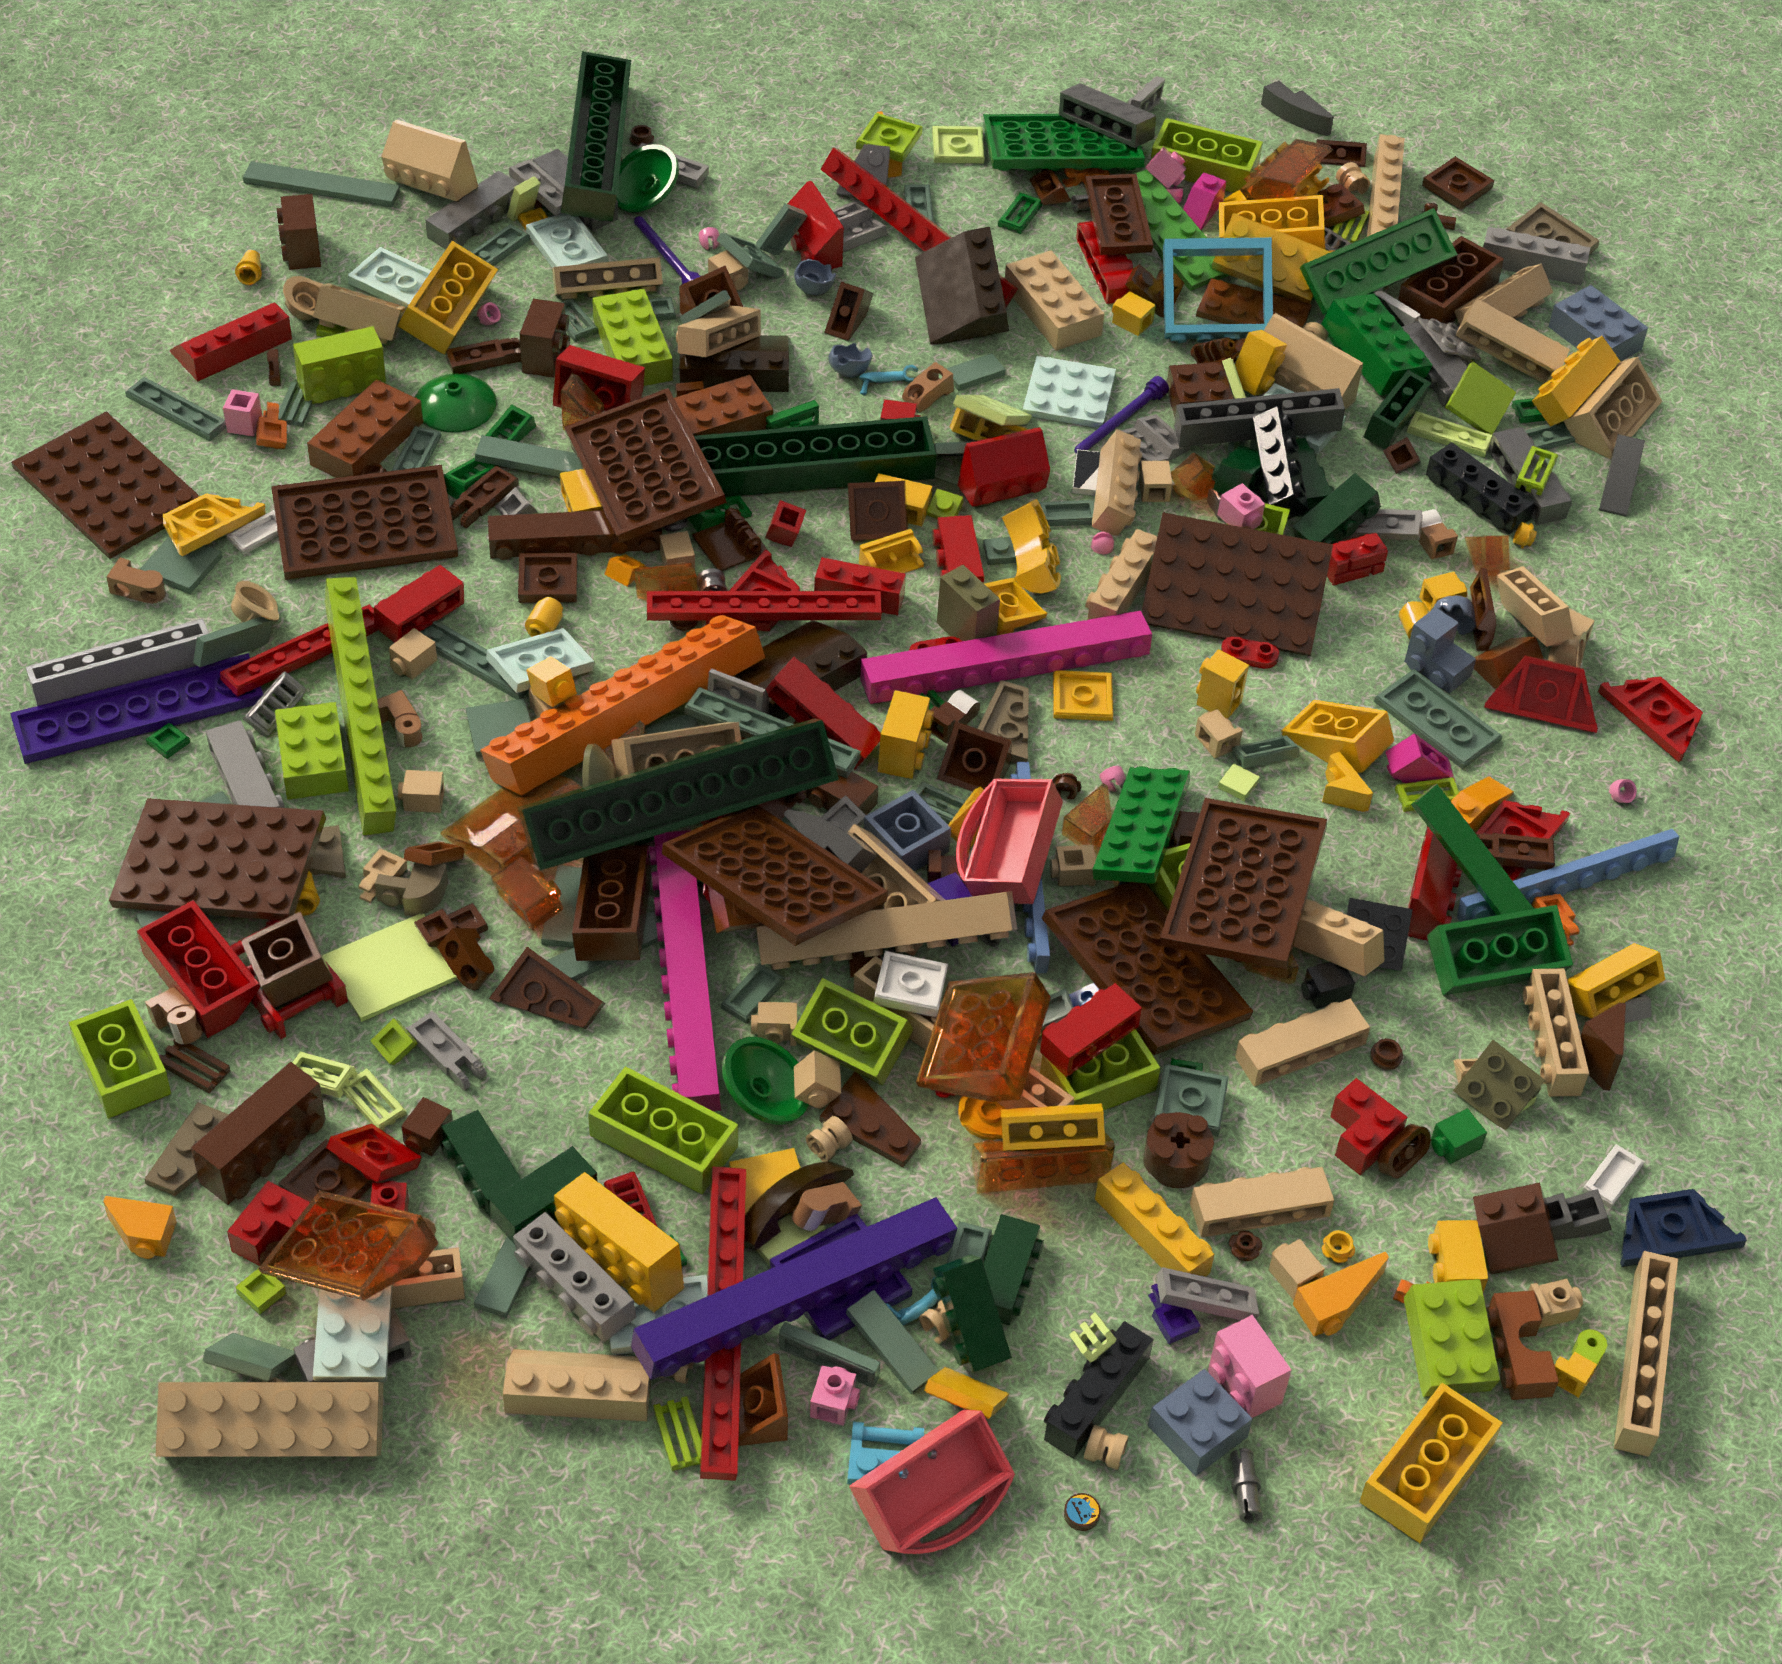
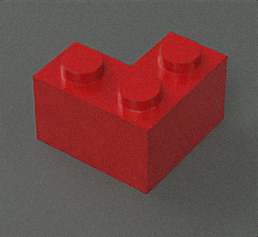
M1355 1078L1335 1096L1330 1117L1346 1129L1340 1135L1335 1156L1361 1176L1378 1160L1379 1152L1405 1128L1408 1117L1359 1079Z
M267 1181L228 1229L227 1234L233 1253L261 1266V1253L266 1250L268 1244L276 1241L287 1243L309 1255L328 1231L325 1209Z

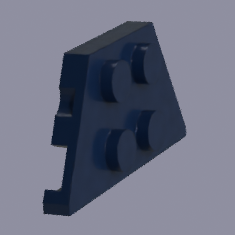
M1694 1189L1632 1198L1627 1206L1620 1264L1621 1267L1638 1265L1644 1251L1673 1258H1682L1743 1248L1747 1239L1741 1232L1735 1234L1724 1224L1725 1217L1715 1208L1710 1207L1705 1199Z

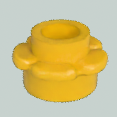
M1521 522L1514 534L1513 543L1520 545L1521 548H1524L1526 545L1531 546L1537 535V531L1533 530L1534 525Z
M1336 1230L1329 1233L1323 1239L1324 1245H1322L1321 1249L1326 1258H1332L1336 1263H1344L1348 1258L1353 1257L1355 1246L1353 1245L1352 1237L1348 1233ZM1339 1246L1341 1250H1336L1335 1247Z

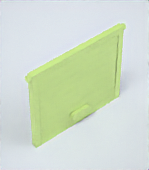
M424 913L415 915L323 955L325 961L344 982L348 1001L361 1022L458 980L437 947H429L415 927V921L426 917Z

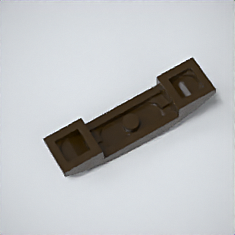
M831 1161L819 1162L799 1168L777 1181L758 1198L746 1213L744 1246L758 1250L781 1232L777 1220L799 1204L804 1191L846 1182L854 1176L853 1170Z

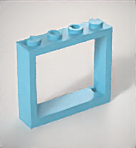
M1272 237L1164 240L1165 339L1178 341V343H1184L1187 339H1197V342L1204 343L1225 337L1238 340L1246 338L1248 332L1261 329L1264 331L1273 315ZM1263 255L1264 324L1174 325L1173 256Z

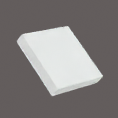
M885 951L873 1003L879 1006L937 1017L948 964Z

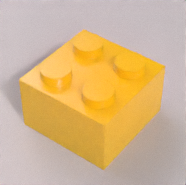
M894 691L881 732L877 772L913 779L915 770L921 771L925 753L921 751L924 748L928 749L932 731L927 730V728L930 729L934 714V711L929 710V697Z

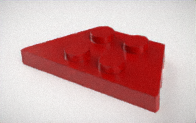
M765 549L729 591H800V587L793 579L787 576V572L781 565L777 566L773 562L772 554ZM779 620L742 622L755 626L757 631L770 632Z
M1525 655L1484 705V708L1597 733L1598 731L1584 668Z
M1661 676L1650 677L1645 680H1626L1624 685L1610 686L1609 682L1600 684L1598 690L1600 695L1678 762L1682 761L1703 714L1699 708Z
M1503 800L1476 834L1492 835V833L1553 839L1567 823L1570 813L1561 810L1559 815L1542 812V807L1525 806L1518 802ZM1501 866L1512 881L1520 879L1528 869Z

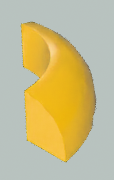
M1035 499L1004 515L1002 520L1007 528L1016 555L1017 573L1014 577L1015 580L1029 592L1042 594L1059 587L1061 575L1059 572L1056 573V566L1060 565L1057 547L1053 543H1049L1048 538L1051 529L1038 499Z

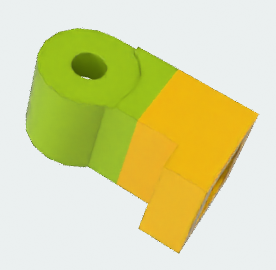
M1587 1329L1578 1335L1569 1361L1560 1356L1554 1365L1559 1381L1557 1386L1578 1398L1580 1397L1607 1349V1340L1603 1334L1593 1329Z

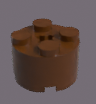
M1181 1112L1161 1113L1155 1117L1147 1133L1143 1162L1148 1173L1157 1179L1159 1183L1171 1188H1187L1196 1184L1207 1174L1214 1147V1139L1205 1118Z

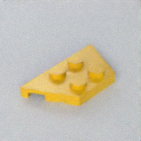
M204 494L163 514V525L179 555L184 556L265 515V504L257 502L255 506L247 507L241 506L240 499Z

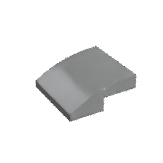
M858 200L832 210L844 227L843 252L887 235L886 225L872 218L871 209Z
M1157 414L1137 418L1133 428L1121 430L1141 440L1140 452H1142V458L1138 464L1139 466H1141V461H1170L1188 452L1191 446L1179 447L1175 430Z
M714 669L709 671L708 691L769 714L770 702L766 689Z

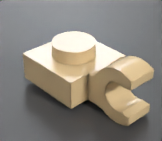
M380 848L363 868V876L365 878L359 884V889L364 890V892L360 895V899L371 903L376 897L375 882L378 874L400 877L407 869V860Z

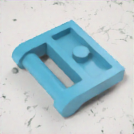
M853 1421L847 1484H853L901 1452L863 1448L862 1440L911 1445L924 1436V1428L914 1427L912 1431L864 1426V1422ZM902 1470L901 1472H899V1476H900V1477H901L902 1474H903V1470Z

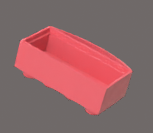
M994 779L976 799L963 822L956 848L958 871L972 896L1012 891L1014 903H1034L1063 804V800L1052 779ZM979 825H980V828H979V831H978V834H977V837H976V841H975V844H974V847H973V850H972V854H971V857H970V860H969V851H970L971 843H972L973 837H974V835H975V833H976V831H977V829H978V827H979Z
M963 1409L851 1484L849 1488L883 1550L904 1554H923L952 1546L977 1530L999 1506L1013 1481L1015 1473L983 1412ZM903 1470V1474H902V1476L900 1477V1476H899V1472H901V1471ZM983 1496V1501L977 1509L956 1529L924 1543L919 1541L934 1529L955 1519L969 1505Z

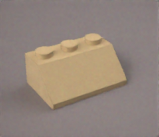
M327 283L320 287L313 317L319 319L318 324L331 328H334L335 324L346 327L345 332L374 326L380 342L387 344L388 340H395L399 330L398 324L406 307Z

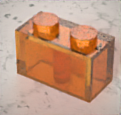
M520 856L493 875L491 879L498 895L534 931L564 909L559 899L562 893L553 880L550 879L547 882L542 871L537 870L534 864L530 865Z

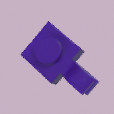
M1154 1284L1151 1286L1153 1293L1148 1294V1297L1156 1308L1153 1311L1152 1317L1168 1344L1199 1332L1201 1325L1191 1309L1160 1303L1158 1285Z

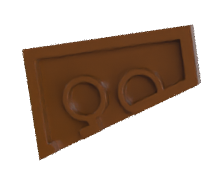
M526 947L489 998L495 1002L584 1029L592 1023L605 1005L602 1000L529 947Z
M856 1071L841 1088V1094L829 1103L819 1117L821 1123H824L832 1116L838 1117L846 1124L854 1141L901 1167L906 1165L921 1145V1138Z

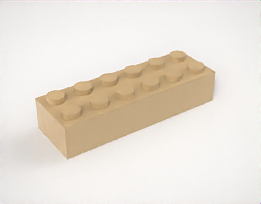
M158 1382L156 1457L380 1456L382 1450L384 1382Z

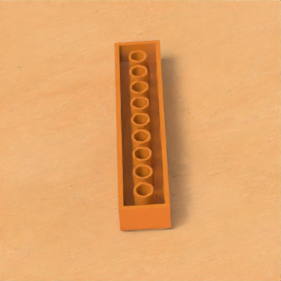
M725 615L716 616L704 627L687 632L684 638L665 644L662 650L657 653L643 656L638 660L637 664L616 671L614 676L608 680L594 683L590 686V690L565 700L564 704L555 709H548L542 712L540 717L532 722L518 725L514 732L490 741V745L480 750L491 779L496 784L522 796L582 762L588 744L596 743L602 749L612 745L613 739L624 738L687 703L699 687L708 690V678L711 669L733 677L765 659L755 626Z

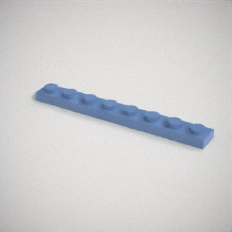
M1017 762L1015 774H1010V779H1031L1029 762ZM1041 877L1034 903L1022 904V911L1028 912L1029 917L1025 918V937H1031V943L1027 945V961L1033 962L1034 973H1047L1050 960L1047 925L1042 920L1045 904Z
M1673 829L1514 880L1513 882L1530 904H1532L1535 897L1561 894L1563 896L1567 892L1579 888L1585 889L1594 883L1606 879L1613 880L1621 874L1633 870L1640 871L1646 866L1657 862L1664 863L1669 861L1672 857H1675L1680 836ZM1479 892L1460 898L1457 913L1459 922L1496 915Z

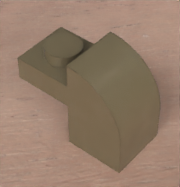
M415 862L409 879L378 874L375 882L377 901H381L391 907L398 906L399 904L403 905L405 916H415L430 912L443 899L448 884L447 865L429 866Z

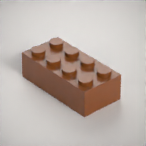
M751 375L674 398L694 436L766 430V425L768 424L766 417L773 414V408Z
M376 379L307 442L310 465L335 478L361 475L365 466L372 463L380 464L410 436L415 426L419 427L423 424L421 400Z

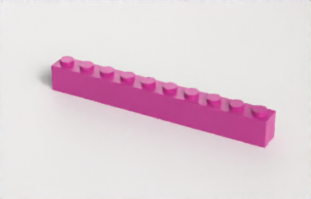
M1141 611L864 658L861 659L860 681L870 704L887 702L892 700L895 690L920 695L921 693L926 695L928 690H934L936 693L1000 682V680L1017 679L1051 673L1057 670H1067L1149 655L1152 632Z
M691 830L666 832L654 836L655 846L649 847L651 865H657V871L651 872L653 891L659 890L660 897H654L656 916L662 915V922L656 923L658 942L664 941L665 948L659 949L661 968L667 967L668 974L661 975L663 994L670 995V1001L664 1002L666 1021H672L673 1028L666 1029L668 1048H675V1056H669L671 1076L677 1075L678 1083L672 1084V1090L712 1111H721L697 878L662 855V845L664 842Z

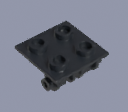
M1349 898L1348 916L1383 929L1384 962L1378 967L1402 971L1413 909Z

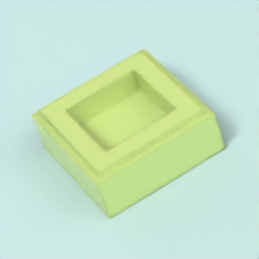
M1233 763L1220 780L1218 788L1245 801L1259 783L1260 776Z

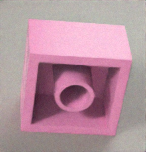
M1251 1315L1217 1332L1208 1367L1209 1374L1219 1384L1223 1385L1231 1397L1252 1418L1283 1403L1292 1369L1254 1316Z

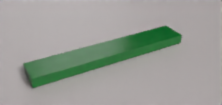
M1438 784L1431 786L1411 804L1496 915L1534 909Z

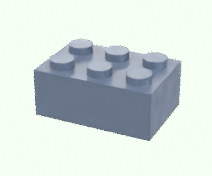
M1592 285L1555 304L1548 326L1575 348L1587 338L1594 340L1603 336L1620 362L1642 350L1648 331L1646 325Z

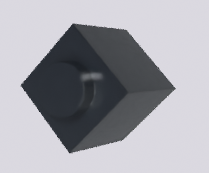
M1327 962L1307 968L1301 989L1304 998L1307 1001L1311 1000L1315 1008L1319 1009L1333 1002L1340 1003L1350 999L1355 982L1348 969L1332 962Z

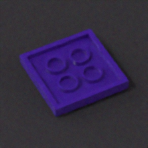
M855 1214L770 1259V1267L774 1268L867 1226L860 1216ZM896 1271L885 1281L869 1283L853 1295H842L834 1299L828 1306L824 1308L815 1307L804 1312V1315L820 1337L831 1340L855 1327L854 1323L846 1315V1311L871 1291L875 1290L884 1303H888L892 1307L911 1297L913 1289L901 1272Z

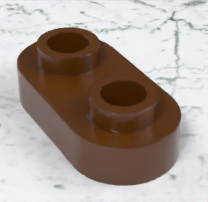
M1416 1124L1407 1125L1379 1152L1378 1167L1380 1172L1393 1178L1402 1177L1429 1150L1431 1143L1429 1130Z

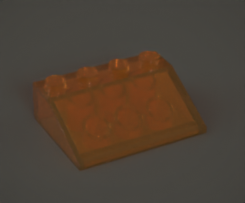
M560 775L555 776L522 796L502 787L440 832V835L451 844L462 846L467 857L504 886L533 864L517 807L582 787L574 780Z
M1036 972L948 982L916 1080L917 1085L923 1088L988 1102L1020 1100L1051 999Z
M319 1191L262 1263L259 1271L265 1275L364 1301L419 1270L437 1246L438 1241L421 1215Z

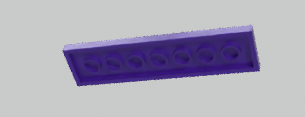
M249 653L230 657L203 667L194 666L11 712L10 715L24 764L156 731L168 723L176 726L254 706L264 695L261 686L237 697L220 680L221 671L249 659Z

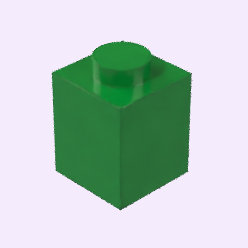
M1467 1108L1435 1124L1431 1145L1439 1157L1444 1156L1448 1163L1452 1164L1482 1149L1487 1131Z

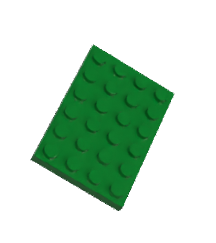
M983 114V126L993 169L1008 171L1010 169L1033 171L1036 168H1048L1053 171L1060 170L1061 168H1073L1075 170H1085L1086 168H1098L1101 170L1124 168L1134 170L1136 168H1144L1145 156L1141 145L1136 148L1064 118L1059 114Z

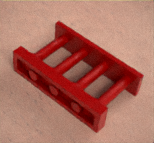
M268 920V922H266V927L256 931L255 933L269 926H272L280 921ZM241 940L230 946L237 956L246 952ZM328 963L327 966L333 976V980L316 987L317 989L277 1011L268 1001L269 999L263 989L257 991L251 1003L261 1014L260 1020L268 1033L274 1031L280 1039L285 1038L284 1021L322 1000L325 1002L331 1000L337 1008L348 1002L344 982ZM250 964L249 966H247V968L255 977L256 974L253 970L252 965Z

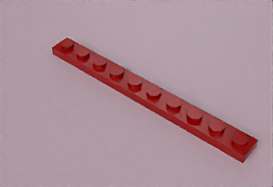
M832 148L820 170L923 251H927L952 238L837 148ZM999 274L1005 307L1007 308L1018 288Z
M712 1167L707 1296L743 1281L746 1169ZM741 1343L731 1349L723 1348L704 1360L700 1479L736 1481Z

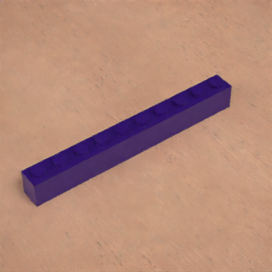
M937 1197L640 1325L633 1329L631 1348L650 1380L660 1376H671L682 1366L691 1362L700 1363L718 1350L734 1348L743 1339L755 1334L758 1336L770 1331L773 1326L784 1321H795L806 1311L815 1307L824 1308L832 1303L834 1299L845 1294L853 1295L859 1292L865 1285L874 1281H885L894 1272L905 1267L907 1269L914 1268L923 1259L932 1255L941 1256L952 1248L958 1228Z

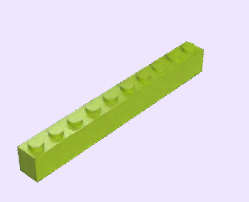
M356 577L326 578L325 608L362 834L373 835L393 832L396 807Z

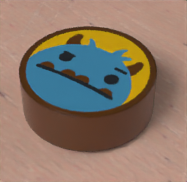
M1078 1493L1067 1500L1064 1508V1518L1071 1528L1078 1531H1087L1094 1528L1099 1522L1101 1508L1093 1496Z

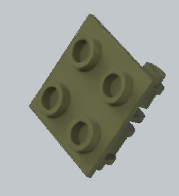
M1492 1040L1453 1091L1494 1124L1507 1130L1531 1098H1535L1540 1092L1545 1079L1495 1040Z

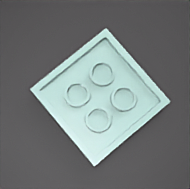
M1036 356L1023 412L1031 414L1032 417L1099 428L1104 424L1116 369Z

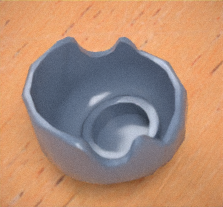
M812 259L801 261L794 272L797 286L805 294L813 296L825 294L829 291L836 277V273L832 274L831 265H823L821 262Z
M856 343L848 346L834 345L828 356L829 363L834 371L847 378H855L863 374L869 367L873 357L869 348L860 351Z
M1458 595L1446 596L1438 600L1432 608L1433 610L1437 607L1459 623L1457 631L1461 635L1470 633L1476 628L1473 603L1466 597Z

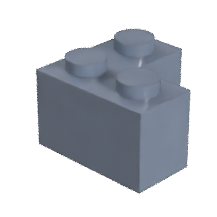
M1435 607L1413 625L1404 662L1407 663L1411 670L1415 669L1437 687L1450 694L1472 676L1476 658L1454 644L1459 623Z

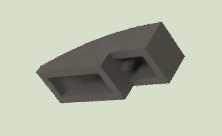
M1280 81L1264 86L1261 105L1271 113L1308 131L1325 136L1331 134L1334 116L1303 90L1294 93Z
M1618 434L1599 507L1600 511L1627 516L1645 440Z
M789 809L784 813L801 834L860 873L878 856L866 843L855 835L821 817Z
M1598 1189L1566 1199L1564 1193L1546 1198L1555 1240L1586 1237L1612 1230Z

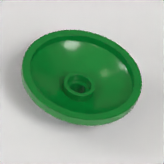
M657 144L643 146L628 154L621 161L616 198L618 208L626 212L645 211L661 203L670 194L678 178L679 163L669 148Z
M456 373L438 376L424 384L415 395V398L421 400L423 423L430 428L443 432H464L477 428L487 422L496 409V395L493 389L481 379L467 374Z
M745 1037L734 1042L724 1054L722 1075L727 1090L737 1105L750 1116L769 1124L785 1125L799 1119L809 1106V1104L795 1099L794 1066L798 1064V1061L782 1046L761 1037Z

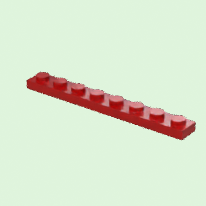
M647 591V621H710L712 618L720 615H725L738 621L881 620L882 614L880 591Z

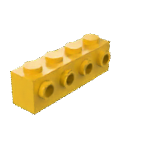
M1603 336L1594 340L1587 338L1578 344V351L1569 355L1564 360L1565 365L1551 374L1552 379L1538 388L1540 393L1532 402L1550 427L1569 419L1620 362Z
M1123 1162L1098 1179L1095 1200L1161 1268L1164 1267L1204 1277L1210 1274L1215 1255L1211 1246L1205 1240L1199 1239L1190 1230L1188 1223L1181 1216H1176L1167 1207L1162 1196L1154 1193L1144 1183L1138 1172L1131 1170Z

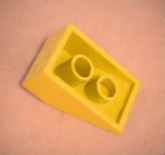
M1313 700L1281 730L1282 736H1288L1295 744L1327 763L1330 755L1340 751L1357 773H1363L1394 742L1387 711Z

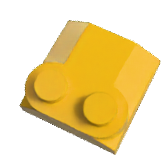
M1014 577L984 583L1000 598L997 635L1014 633L1015 628L1046 618L1048 613L1033 600L1016 582Z

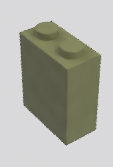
M964 565L941 576L937 624L950 636L957 637L962 641L997 636L1000 598Z

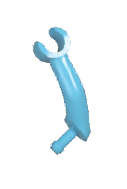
M907 365L903 371L863 373L859 377L863 381L860 394H867L869 382L885 383L905 380L911 383L914 378H909L906 374L908 371L918 372V368L914 365Z
M931 1281L932 1289L913 1305L902 1308L898 1312L888 1303L886 1305L904 1326L917 1319L928 1309H931L940 1299L936 1296Z

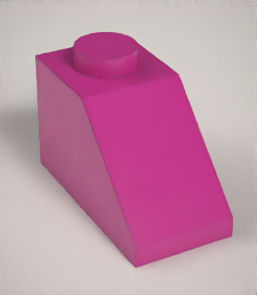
M1204 172L1192 186L1183 208L1200 230L1205 227L1219 209V202L1224 200L1226 187L1225 180Z
M1415 733L1386 751L1389 762L1387 769L1395 780L1399 779L1403 783L1454 778L1449 759Z

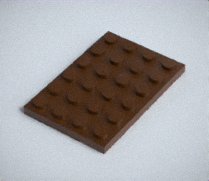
M669 388L564 427L566 435L619 543L727 503L725 494Z
M107 411L11 462L16 472L109 559L165 529L163 514L200 497Z
M442 465L271 486L285 580L458 557V548Z
M1163 512L1142 614L1147 624L1151 626L1223 640L1228 637H1240L1253 641L1268 642L1275 645L1280 651L1311 656L1333 544Z
M147 798L111 892L109 902L113 908L172 912L194 900L205 915L282 921L295 913L326 821L325 813L321 810Z
M1205 798L1160 937V946L1287 969L1327 829V819Z
M759 805L735 811L664 842L662 845V855L794 946L887 902L888 891Z
M1127 882L1045 910L1042 920L1099 989L1105 990L1116 983L1142 1007L1139 1026L1136 1030L1153 1056L1247 1021L1254 1012L1206 954L1160 946V937L1169 910L1146 883Z

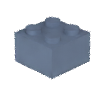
M914 789L864 817L863 829L874 834L913 871L927 865L928 850H941V855L949 852L951 827Z
M1204 1368L1152 1407L1148 1427L1196 1477L1248 1438L1253 1418Z

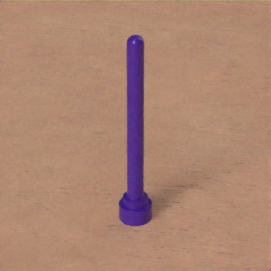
M635 217L634 224L682 278V284L700 277L697 272L689 271L643 217Z
M1154 376L1146 383L1144 392L1080 442L1074 449L1075 453L1077 454V449L1087 451L1150 400L1162 399L1169 393L1167 382L1160 376Z

